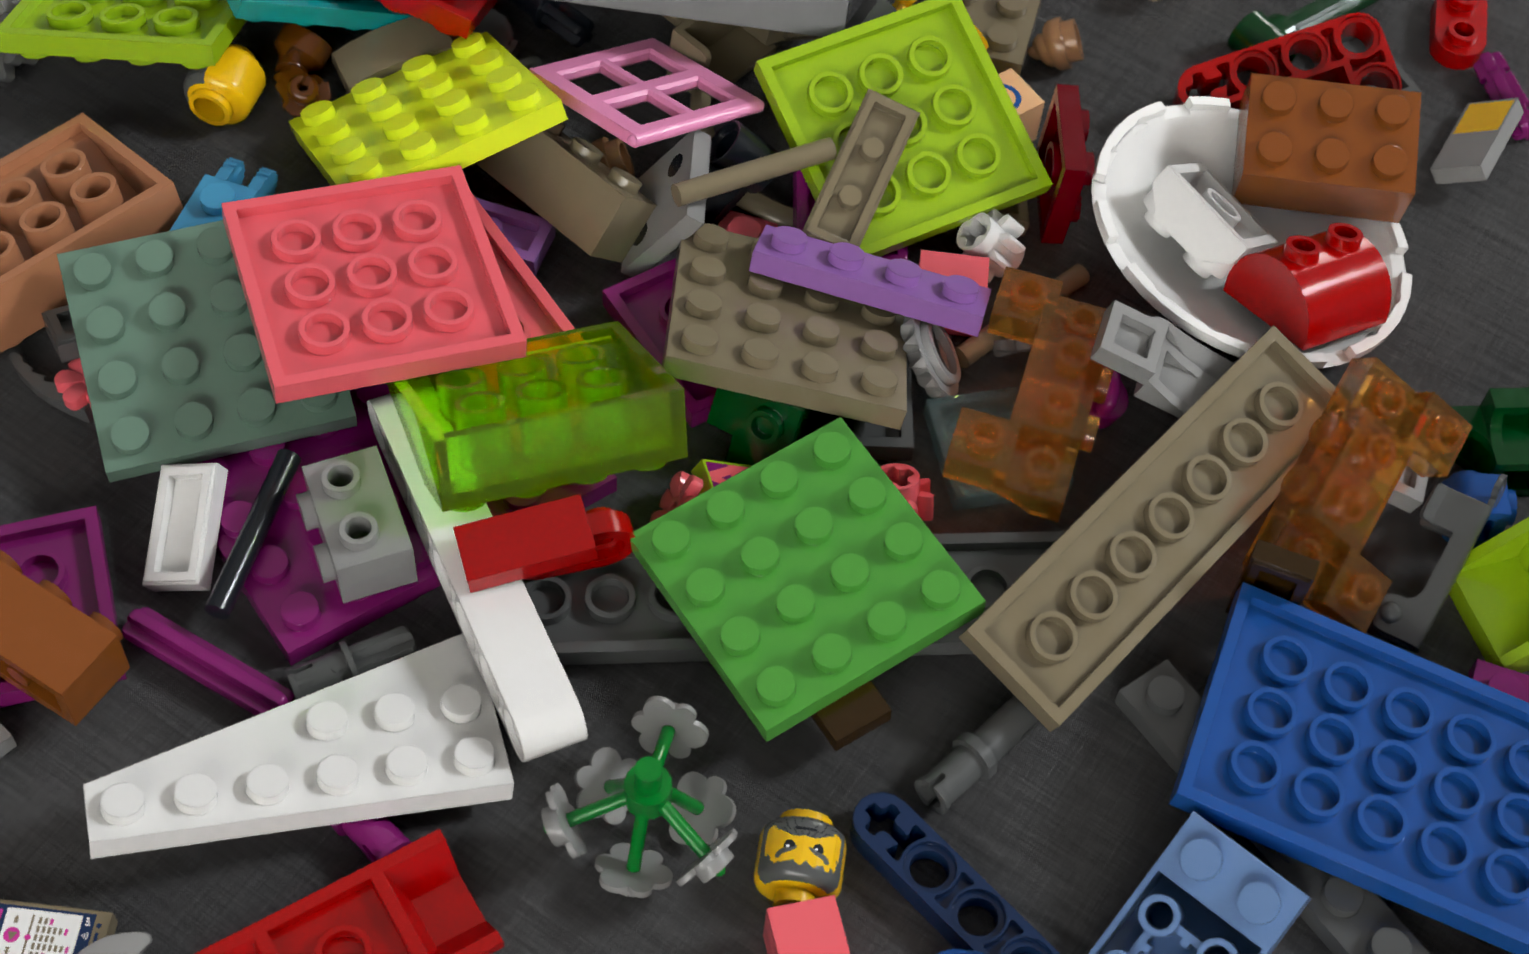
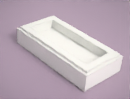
M218 463L161 465L142 586L154 592L210 591L228 469Z

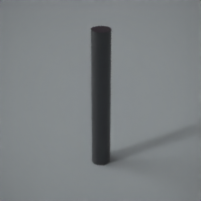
M288 449L278 450L204 607L209 615L223 620L229 618L301 463V458L297 453Z

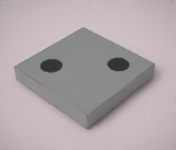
M701 130L688 133L638 178L643 184L639 192L655 203L656 207L624 258L621 266L622 273L634 277L654 268L679 246L681 239H688L704 225L706 199L678 207L671 194V185L709 173L712 141L711 136Z

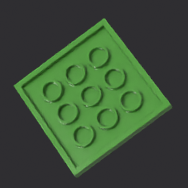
M841 417L633 531L635 538L630 539L633 554L766 742L980 616L985 610L986 600Z

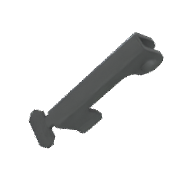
M1501 473L1498 477L1487 504L1451 489L1443 483L1434 485L1420 512V524L1423 528L1435 531L1450 538L1426 586L1419 595L1408 598L1394 593H1387L1379 596L1373 602L1370 609L1371 625L1378 635L1419 653L1487 520L1503 496L1507 485V475Z

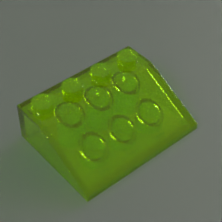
M619 321L527 338L526 357L386 383L423 482L442 512L450 510L470 512L483 507L486 502L513 496L518 498L537 497L549 488L571 483L595 484L606 479L607 475L634 469L653 471L665 466L666 462L688 457L684 388Z

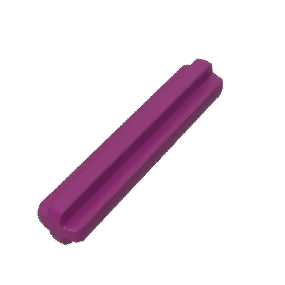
M149 607L134 609L128 615L127 622L122 628V634L126 640L255 716L295 700V696L290 689Z

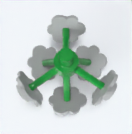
M662 696L648 698L645 701L643 711H637L633 715L631 724L636 731L641 732L639 743L645 751L652 753V757L646 756L636 761L633 758L621 759L620 754L611 747H601L595 750L590 757L589 766L580 767L574 775L575 784L581 789L576 799V810L569 804L565 791L559 783L551 785L550 791L546 792L549 806L541 810L544 824L543 829L555 847L566 846L572 859L580 857L587 850L579 824L602 816L606 823L617 825L625 820L626 811L635 816L631 842L615 844L611 847L609 854H601L595 859V869L601 873L599 878L600 886L610 893L621 894L627 897L646 898L652 894L653 889H666L671 885L673 873L667 866L662 865V855L653 850L644 851L649 820L663 816L670 824L669 833L673 841L681 845H688L698 856L675 881L680 887L695 875L703 884L715 875L718 877L723 876L726 872L725 866L735 856L728 849V846L737 838L738 832L735 828H732L721 838L717 839L718 828L728 826L734 820L736 814L734 801L725 795L727 792L725 780L719 776H711L706 779L699 772L692 771L681 777L676 789L672 787V778L669 772L663 767L668 752L675 758H686L690 755L691 748L702 747L707 742L709 736L708 729L703 723L696 720V710L688 704H678Z

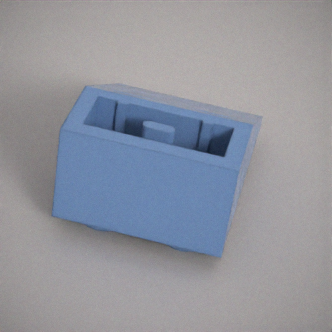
M1193 811L1088 954H1271L1308 905L1311 898Z

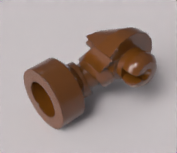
M284 23L274 41L279 58L274 69L277 74L273 78L276 82V91L284 102L283 109L289 115L296 118L300 117L301 111L312 103L322 100L331 101L329 81L324 82L318 75H309L308 73L322 71L333 49L325 40L310 30L294 23Z

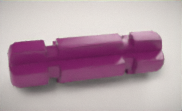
M1487 51L1481 54L1480 60L1473 66L1476 76L1482 85L1485 84L1484 90L1491 101L1519 99L1524 113L1511 137L1516 141L1521 139L1529 140V99L1514 73L1509 71L1510 66L1501 52L1497 51L1490 54Z

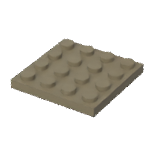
M706 223L688 239H681L677 249L661 375L898 430L901 429L907 413L906 352L903 351L905 342L900 335L901 325L904 320L903 315L750 272L749 267L753 250L760 237L754 238L728 232L718 225Z

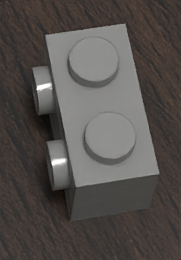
M377 445L302 466L307 491L296 494L306 531L318 528L323 543L313 546L323 583L336 580L342 602L347 603L417 582L413 546Z

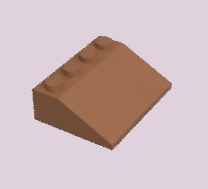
M84 113L77 115L0 159V353L19 345L25 338L45 327L41 313L68 305L57 254L170 231L183 210L173 181Z

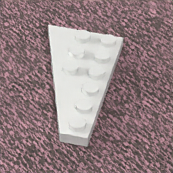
M463 633L83 784L91 859L512 799L514 781L494 704Z

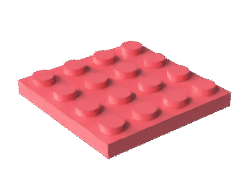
M461 165L221 203L223 223L276 404L526 357L527 340Z

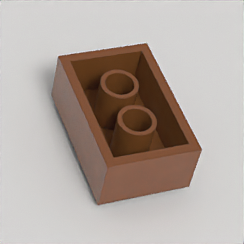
M1251 73L1239 107L1232 195L1243 205L1399 223L1416 194L1422 92Z

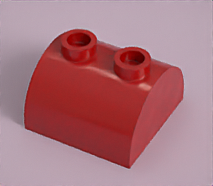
M1347 223L1330 224L1327 231L1308 237L1302 235L1290 236L1285 244L1242 257L1230 270L1223 289L1225 293L1272 327L1274 325L1289 341L1303 351L1386 323L1392 300L1390 276L1382 256L1376 247L1363 236L1360 229Z

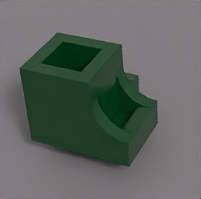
M1529 387L1489 388L1480 406H1451L1433 438L1437 458L1454 462L1465 470H1474L1486 474L1503 473L1507 475L1508 489L1515 490L1517 497L1529 496Z
M717 388L707 423L733 435L726 461L753 466L816 431L822 412Z

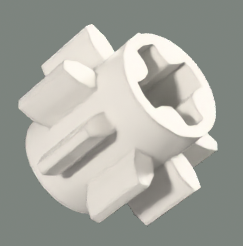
M993 209L988 214L980 212L960 226L956 244L964 251L963 255L990 258L988 283H990L994 276L1006 277L1020 266L1026 247L1017 238L1022 235L1025 228L1009 214L1002 215L996 209Z

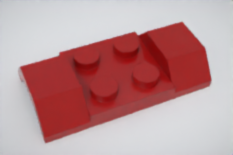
M439 828L194 954H492L504 947V941L497 929L485 920L460 876L447 841Z

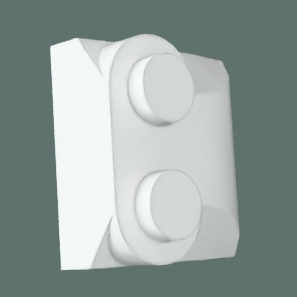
M1202 163L1168 165L1152 181L1153 189L1143 198V202L1148 209L1144 217L1149 225L1166 238L1172 236L1186 250L1183 258L1188 266L1205 279H1208L1211 275L1224 279L1234 264H1237L1242 257L1272 248L1278 242Z

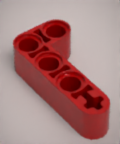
M1357 12L1186 69L1179 78L1172 105L1184 104L1191 90L1197 89L1200 96L1209 95V97L1227 98L1230 100L1231 108L1239 109L1246 86L1240 82L1237 74L1248 70L1258 74L1362 86L1371 85L1402 90V82L1379 22L1369 14ZM1350 36L1358 38L1365 45L1366 51L1361 53L1350 52L1344 47L1341 39ZM1299 53L1307 55L1313 61L1315 68L1300 70L1292 65L1289 56ZM1221 79H1222V80H1223V86L1218 88L1219 83H1220V81H1221Z

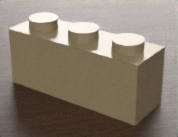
M564 122L478 162L477 165L593 257L622 263L656 207L655 203L639 192L643 184L637 178L618 167L608 168L600 161L604 154L597 147L579 137H574L572 140L562 131L566 126Z

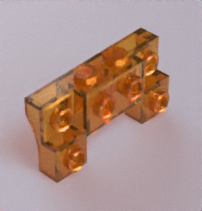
M1006 266L991 313L987 333L1032 345L1011 418L1008 420L962 407L946 456L942 477L991 491L1015 503L1028 514L1059 522L1078 452L1082 450L1091 453L1101 418L1089 415L1092 402L1104 405L1114 371L1102 367V364L1090 359L1100 324L1107 308L1060 296L1063 281Z
M1377 357L1352 358L1325 410L1310 428L1309 439L1294 467L1283 478L1281 491L1247 552L1242 565H1246L1258 539L1320 561L1315 580L1302 603L1318 614L1366 634L1393 581L1362 557L1360 553L1406 466H1409L1420 477H1447L1473 426L1435 392H1416Z

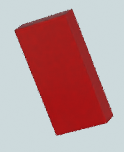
M581 494L453 527L470 593L598 559L597 547Z

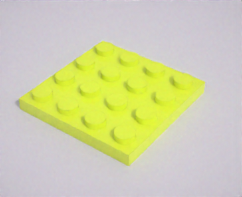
M485 31L483 33L472 32L467 39L458 37L451 43V49L434 56L420 55L413 57L402 65V70L382 79L379 77L365 79L353 86L351 93L334 101L322 100L312 103L301 111L300 117H296L288 122L297 142L332 186L461 165L462 169L556 126L568 120L561 99Z

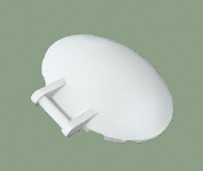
M1189 96L1184 104L1165 106L1162 101L1143 107L1128 116L1114 129L1103 145L1096 160L1092 176V205L1096 223L1104 244L1114 262L1126 279L1146 301L1172 323L1193 337L1218 350L1240 358L1271 326L1223 291L1227 276L1224 279H1219L1211 275L1208 279H1205L1194 272L1183 258L1186 250L1172 236L1166 238L1160 235L1146 221L1144 214L1148 209L1143 202V198L1153 189L1152 181L1168 165L1202 163L1232 194L1239 109L1231 108L1230 100L1227 98ZM1243 205L1278 241L1273 247L1285 244L1290 236L1302 235L1308 237L1327 231L1330 224L1347 223L1362 231L1363 236L1376 247L1386 264L1392 289L1391 307L1386 323L1304 351L1293 344L1317 369L1338 366L1354 361L1374 350L1389 336L1406 311L1412 288V275L1406 273L1403 257L1409 247L1399 223Z

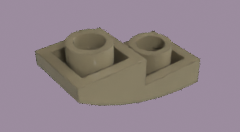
M410 17L377 28L345 44L332 53V63L347 94H349L353 86L365 79L373 77L382 79L402 70V65L413 57L420 55L434 56L451 49L453 41L449 35L439 32L432 24L416 17Z

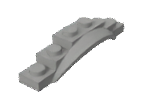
M1114 300L1104 312L1090 359L1137 381L1133 396L1178 418L1234 364V362L1215 353L1182 332L1170 321L1160 316L1149 317L1117 300ZM1354 416L1298 476L1344 498L1358 488L1411 513L1423 504L1433 454L1400 439L1393 430L1381 424Z

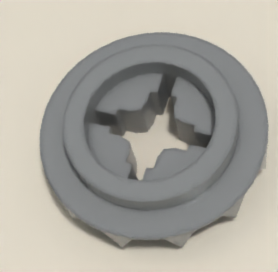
M904 316L900 335L905 342L903 351L906 352L909 359V368L913 369L917 376L918 385L925 388L927 395L934 400L940 399L945 401L955 397L958 394L961 369L955 348L944 327Z

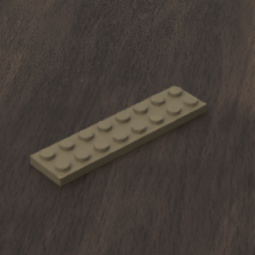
M1273 325L958 638L1049 732L1053 731L1075 711L1349 423L1359 410Z

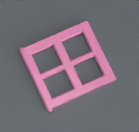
M655 38L529 69L561 99L563 104L633 148L760 113L765 107V103L761 99ZM652 61L672 74L643 81L624 70L623 67ZM601 73L622 87L592 95L571 81ZM698 88L722 103L691 110L671 98L670 95ZM649 102L672 117L640 125L618 110Z

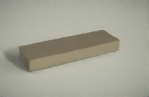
M868 89L802 230L807 236L833 244L845 242L860 247L920 115L919 112Z

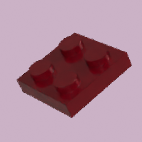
M1056 84L1036 148L1053 184L1046 193L1037 196L1041 243L1063 244L1070 222H1078L1082 205L1081 190L1083 186H1090L1092 183L1095 158L1094 153L1086 151L1085 146L1089 133L1090 115L1088 109H1081L1079 85Z

